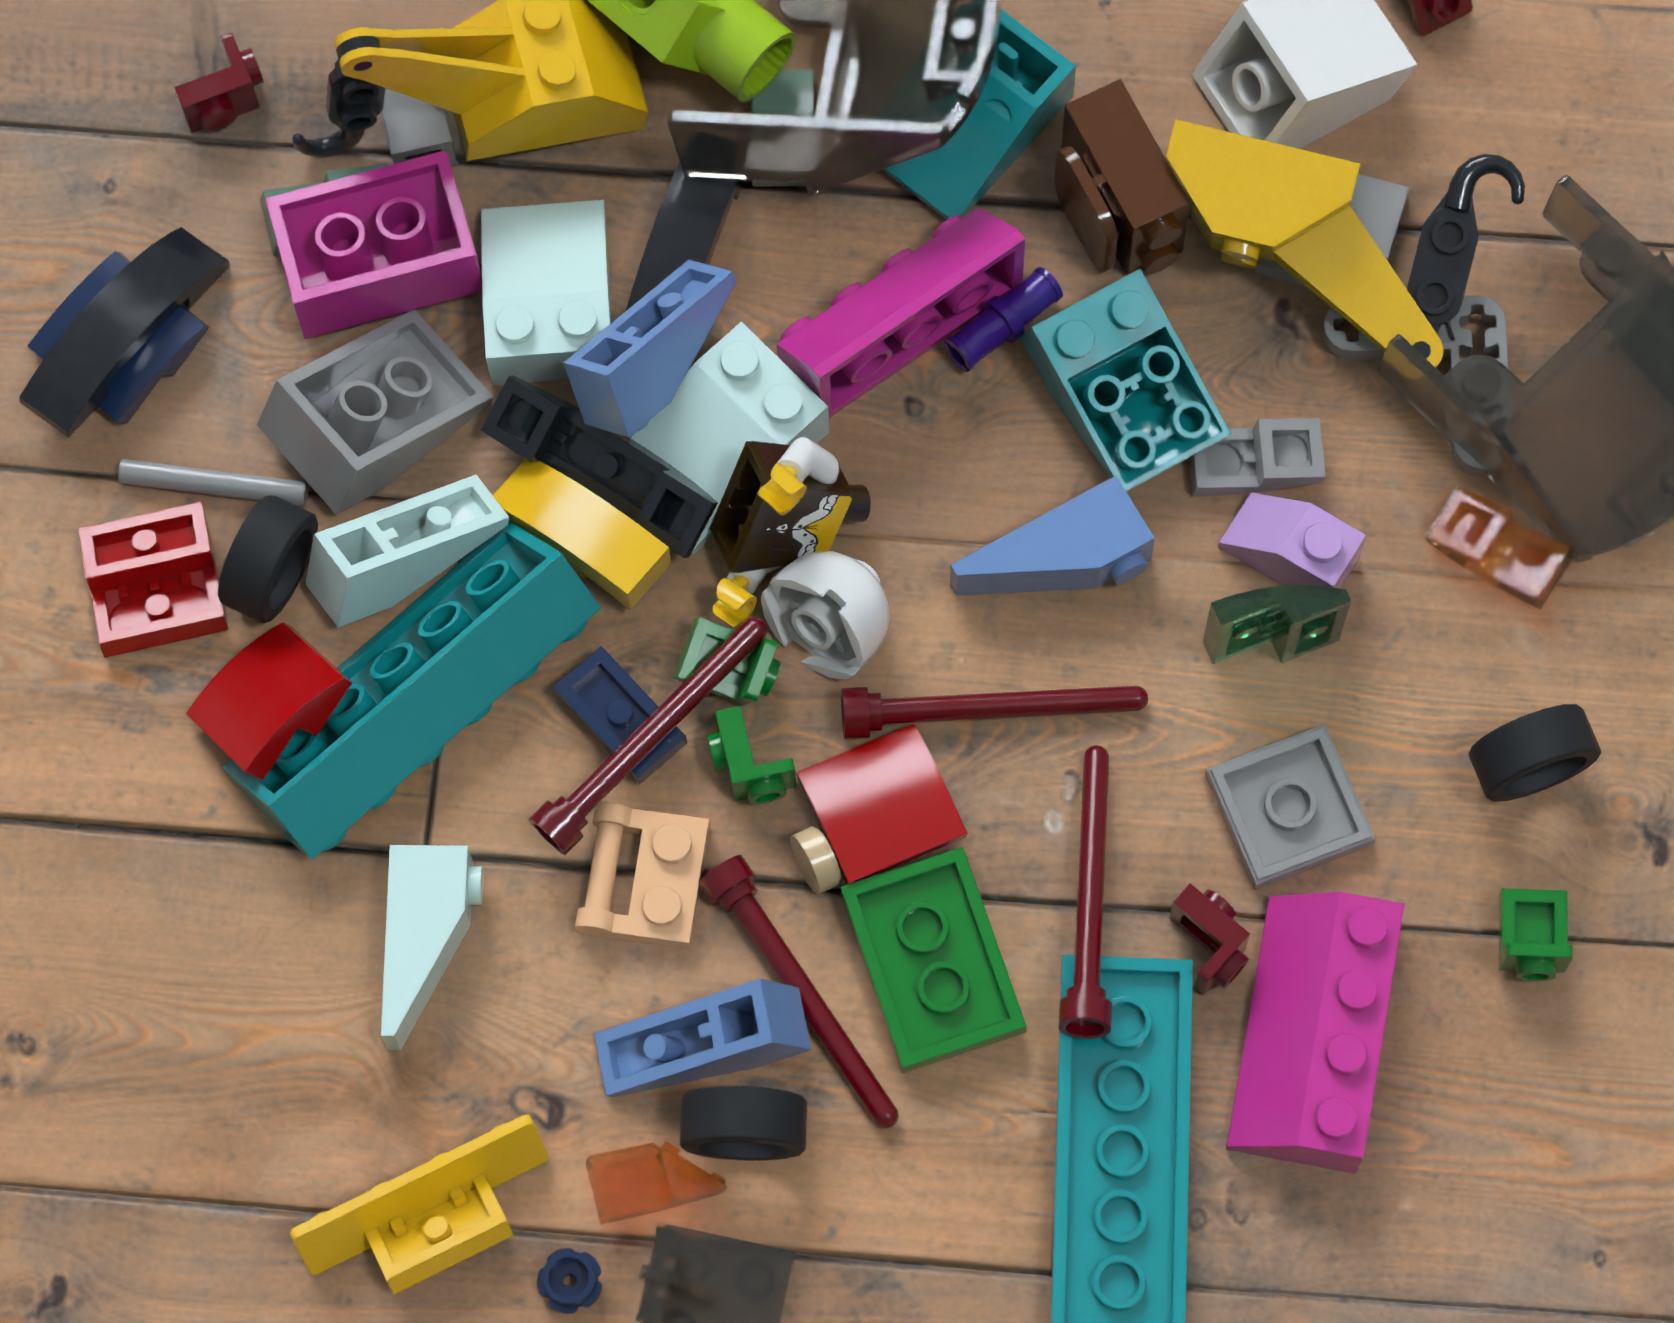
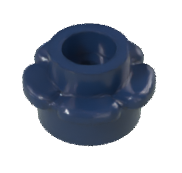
M571 1248L557 1250L547 1258L545 1267L540 1269L538 1273V1291L542 1297L549 1299V1305L553 1310L563 1314H573L577 1312L579 1307L588 1308L598 1300L602 1291V1284L598 1281L601 1268L597 1260L587 1252L579 1253ZM568 1275H573L577 1279L573 1287H567L564 1284V1279Z

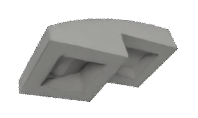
M1320 418L1258 419L1253 428H1229L1231 435L1188 458L1192 496L1232 495L1279 490L1323 482L1326 478Z

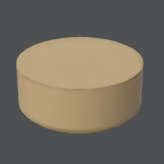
M811 826L791 835L790 843L794 857L812 891L818 895L838 886L841 880L840 869L835 855L822 832L818 828Z

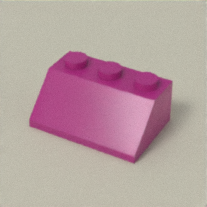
M446 150L265 198L304 339L482 292V276L476 251Z

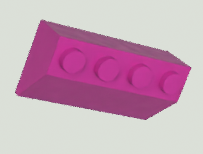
M980 207L964 218L961 215L950 217L936 228L932 234V239L914 252L910 248L898 252L884 264L881 269L882 273L863 286L857 282L843 289L832 300L831 308L813 320L810 317H803L790 325L781 335V341L776 344L777 357L828 406L829 418L963 328L983 312V303L995 295L1002 297L1017 284L1023 281L1025 238L1020 231Z
M1345 892L1269 897L1226 1150L1356 1174L1364 1157L1404 903Z

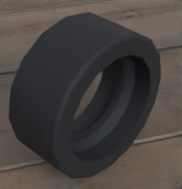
M275 495L265 496L260 500L241 525L224 561L217 592L220 603L258 622H271L292 597L308 565L313 537L318 531L316 515Z
M1562 704L1527 714L1498 727L1473 744L1468 755L1486 798L1497 802L1529 796L1572 778L1596 762L1601 754V749L1584 709L1577 704Z
M714 1086L688 1091L682 1096L680 1147L686 1152L695 1155L727 1160L767 1161L799 1156L806 1150L807 1101L799 1094L768 1087Z

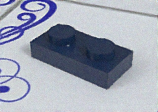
M602 646L553 687L555 695L610 754L658 708L656 703ZM676 726L629 774L640 785L687 744L686 735Z

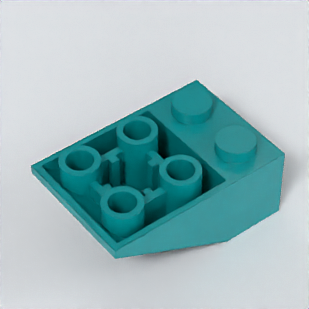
M974 0L938 39L863 146L861 154L946 220L955 215H961L964 218L1065 107V104L1073 98L1076 65L991 0Z
M1141 269L1032 326L1020 338L1054 400L1109 478L1117 476L1126 492L1231 435L1229 428Z

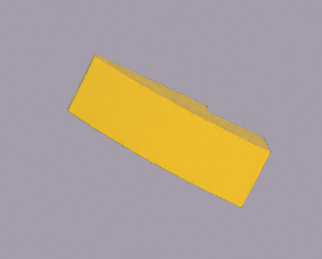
M525 459L493 494V497L509 516V521L561 552L581 579L585 580L588 576L629 610L637 604L671 565L670 550L667 545L587 488L540 461L530 462Z

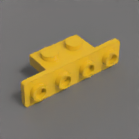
M525 1114L508 1123L498 1125L490 1132L449 1152L439 1154L429 1162L388 1182L380 1183L370 1191L329 1211L315 1215L309 1221L291 1229L290 1235L311 1275L320 1274L372 1248L393 1294H396L514 1236L492 1188L547 1162L549 1155L531 1116Z

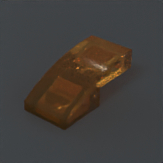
M1460 486L1456 487L1425 535L1428 543L1464 568L1540 610L1573 560L1570 547L1515 523L1512 510Z

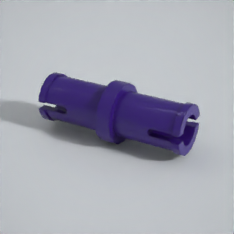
M1037 267L1030 276L1002 297L995 295L983 303L982 313L956 334L945 339L943 344L947 354L960 369L969 372L975 367V364L1005 341L1014 343L1021 338L1025 332L1024 326L1050 305L1057 303L1063 298L1060 285L1046 269Z

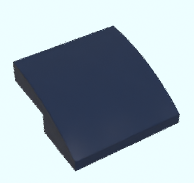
M114 251L70 293L41 327L28 347L44 360L55 343L82 310L131 261L121 252ZM181 304L108 382L109 395L98 407L116 422L127 424L163 375L174 376L210 327Z

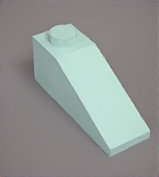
M477 475L470 476L315 533L306 585L339 628L395 606L508 526L509 516Z
M390 845L381 1037L387 1050H401L471 926L472 905L483 904L484 869L483 866H473L468 846Z

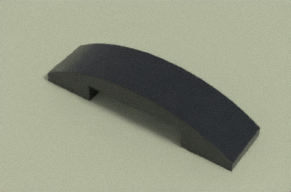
M701 124L697 126L679 161L656 217L626 311L686 261L692 260L709 265L733 199L738 200L751 165L752 140Z
M182 227L156 241L124 267L76 317L29 380L19 397L20 403L69 438L108 397V382L181 304L191 308L229 268V260Z
M508 376L481 429L482 432L528 461H541L587 488L619 511L634 519L636 523L683 558L690 557L718 504L715 499L695 482L631 438L586 425L578 407L516 376Z

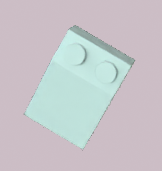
M604 200L481 209L482 301L485 353L492 386L504 385L508 376H516L529 383L569 380L563 363L613 322Z
M742 322L693 364L685 375L671 403L649 420L645 428L634 433L631 437L632 440L679 470L718 502L691 553L692 556L713 538L709 528L745 442L759 441L791 445L797 438L806 437L818 444L829 434L828 406Z

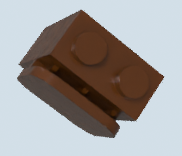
M1119 79L1065 104L1061 149L1056 153L1054 186L1062 209L1091 262L1100 273H1104L1114 268L1115 258L1117 257L1126 275L1138 269H1141V271L1145 270L1148 274H1153L1169 267L1179 258V254L1183 252L1190 202L1122 80Z

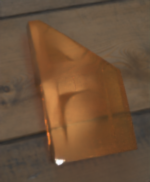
M667 1141L661 1147L654 1143H648L590 1155L586 1160V1167L601 1225L651 1214L721 1194L727 1189L725 1179L715 1172L710 1175L678 1154L680 1150Z

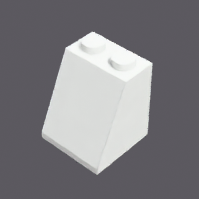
M1249 0L1240 5L1191 75L1229 132L1301 149L1391 100L1418 64L1375 0Z

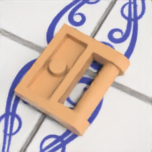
M600 802L594 808L592 824L597 827L585 906L577 910L574 929L591 936L691 949L700 892L699 881L702 879L710 828L709 819L632 809L613 802ZM623 833L641 835L628 915L610 912Z

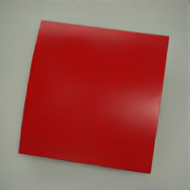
M202 501L78 529L85 576L92 595L98 640L104 658L229 630L225 606L220 603L217 596L219 575Z
M282 622L258 637L231 659L199 694L186 714L244 772L264 780L298 728L315 736L319 734L352 682L292 626Z
M914 723L796 772L820 831L824 832L835 855L846 885L888 871L964 839L967 836V831L949 791Z

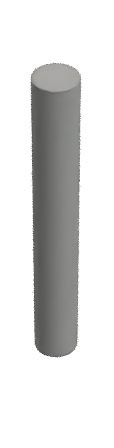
M129 459L121 460L118 472L120 484L256 501L262 500L265 496L275 495L296 506L304 507L307 504L309 483L306 481Z

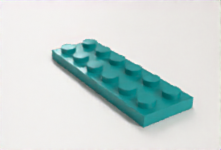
M1062 955L1060 1000L1066 997L1067 989L1074 986L1075 955ZM1101 956L1100 987L1106 991V998L1112 1003L1111 1032L1101 1038L1078 1039L1067 1036L1059 1030L1051 1323H1186L1193 960Z

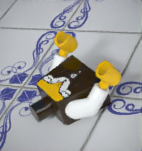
M806 437L797 438L791 445L759 441L745 442L709 528L730 569L727 578L722 579L717 585L716 596L719 600L713 605L712 613L731 627L739 628L751 616L757 603V598L752 594L767 573L784 565H789L804 554L815 551H829L841 523L864 522L868 518L871 507L868 489L861 484L849 485L833 454Z

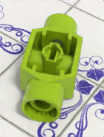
M588 0L664 64L709 75L740 102L753 99L772 83L788 62L796 45V35L755 0Z

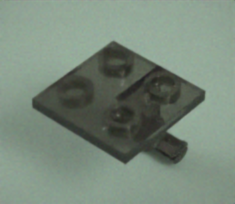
M666 1224L665 1227H656V1237L649 1265H642L639 1280L645 1283L635 1320L640 1323H780L796 1253L795 1251Z

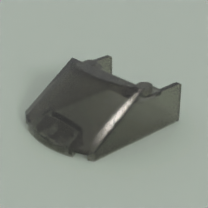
M778 0L783 17L791 24L809 28H831L814 117L672 110L669 113L667 124L682 171L686 176L805 182L808 195L810 196L942 148L968 118L987 82L998 43L999 0Z
M1565 174L1556 182L1542 215L1581 252L1579 264L1582 275L1608 303L1524 384L1501 362L1485 355L1468 356L1458 362L1447 374L1443 375L1400 334H1397L1388 342L1378 372L1452 444L1455 441L1483 467V473L1576 562L1591 560L1595 555H1600L1623 546L1625 548L1632 546L1674 520V267L1663 251L1655 257L1582 187Z

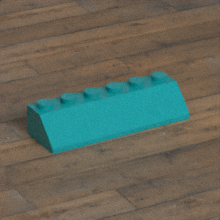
M509 521L508 526L478 546L337 668L352 684L317 736L298 728L264 780L244 772L232 759L222 768L293 845L313 860L319 853L339 844L345 837L347 829L370 809H375L386 803L394 794L396 786L418 767H423L434 761L443 751L444 745L465 726L481 720L490 711L492 703L512 685L532 676L538 669L540 661L558 645L579 635L585 628L587 620L599 611L601 607L561 552Z

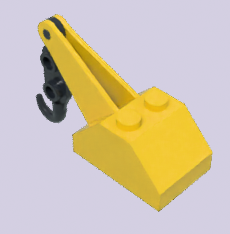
M497 0L454 28L394 30L359 27L338 35L334 40L338 60L335 62V69L328 76L326 109L329 120L336 124L340 130L330 136L315 140L305 139L302 134H295L292 141L297 151L310 156H330L351 149L360 142L365 134V129L370 128L377 122V115L382 112L384 107L385 88L454 112L466 161L645 129L649 112L627 33L588 0Z
M1177 119L1174 121L1166 153V161L1190 202V215L1210 248L1222 252L1220 260L1251 269L1257 268L1259 258L1269 261L1274 260L1401 365L1406 372L1416 376L1427 375L1438 367L1443 357V344L1438 336V329L1441 325L1450 322L1458 314L1462 306L1478 242V229L1472 199L1476 182L1486 174L1495 173L1503 176L1511 187V200L1517 205L1524 201L1525 184L1521 172L1513 162L1500 155L1482 154L1469 158L1459 166L1450 181L1448 192L1422 227L1406 289L1350 206L1360 163Z

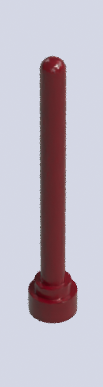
M758 617L748 618L567 799L560 796L554 803L547 800L529 818L530 823L538 833L558 852L566 855L584 837L581 830L588 824L585 817L765 638L767 625L764 620Z
M1140 686L881 699L880 692L868 693L867 687L841 688L844 739L870 738V731H882L883 724L1140 711L1148 703V694Z
M1099 745L1089 747L1084 753L1074 986L1067 989L1066 997L1062 998L1059 1004L1058 1028L1060 1032L1078 1039L1104 1037L1111 1032L1112 1003L1106 998V991L1100 987L1109 754L1104 747Z
M736 855L717 865L699 881V885L714 906L721 905L725 912H734L782 984L799 987L805 1020L877 1126L881 1128L893 1127L899 1117L897 1108L754 897L758 892L753 884L756 875L744 857Z

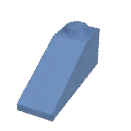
M692 260L686 261L563 363L586 425L629 438L634 433L645 428L649 420L671 403L736 284L733 271Z
M1114 476L951 564L950 586L955 595L1093 589L1099 588L1111 580H1114L1119 585L1134 579L1149 566L1147 561L1152 559L1155 537L1117 476Z
M761 978L594 1033L605 1094L608 1097H617L754 1069L811 1050L799 987Z

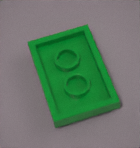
M964 847L840 887V893L902 1073L1026 1033L1027 1026Z

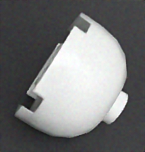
M834 551L807 553L781 569L769 583L770 585L762 592L760 600L764 618L775 637L784 647L794 640L806 649L812 656L800 662L809 669L833 679L851 678L870 662L884 643L891 617L888 601L877 573L863 561Z

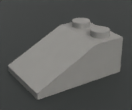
M411 310L276 380L257 426L337 515L384 489L490 405L493 395L416 310Z

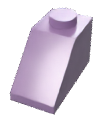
M1251 492L1220 540L1218 547L1327 610L1357 564L1366 535L1312 503Z

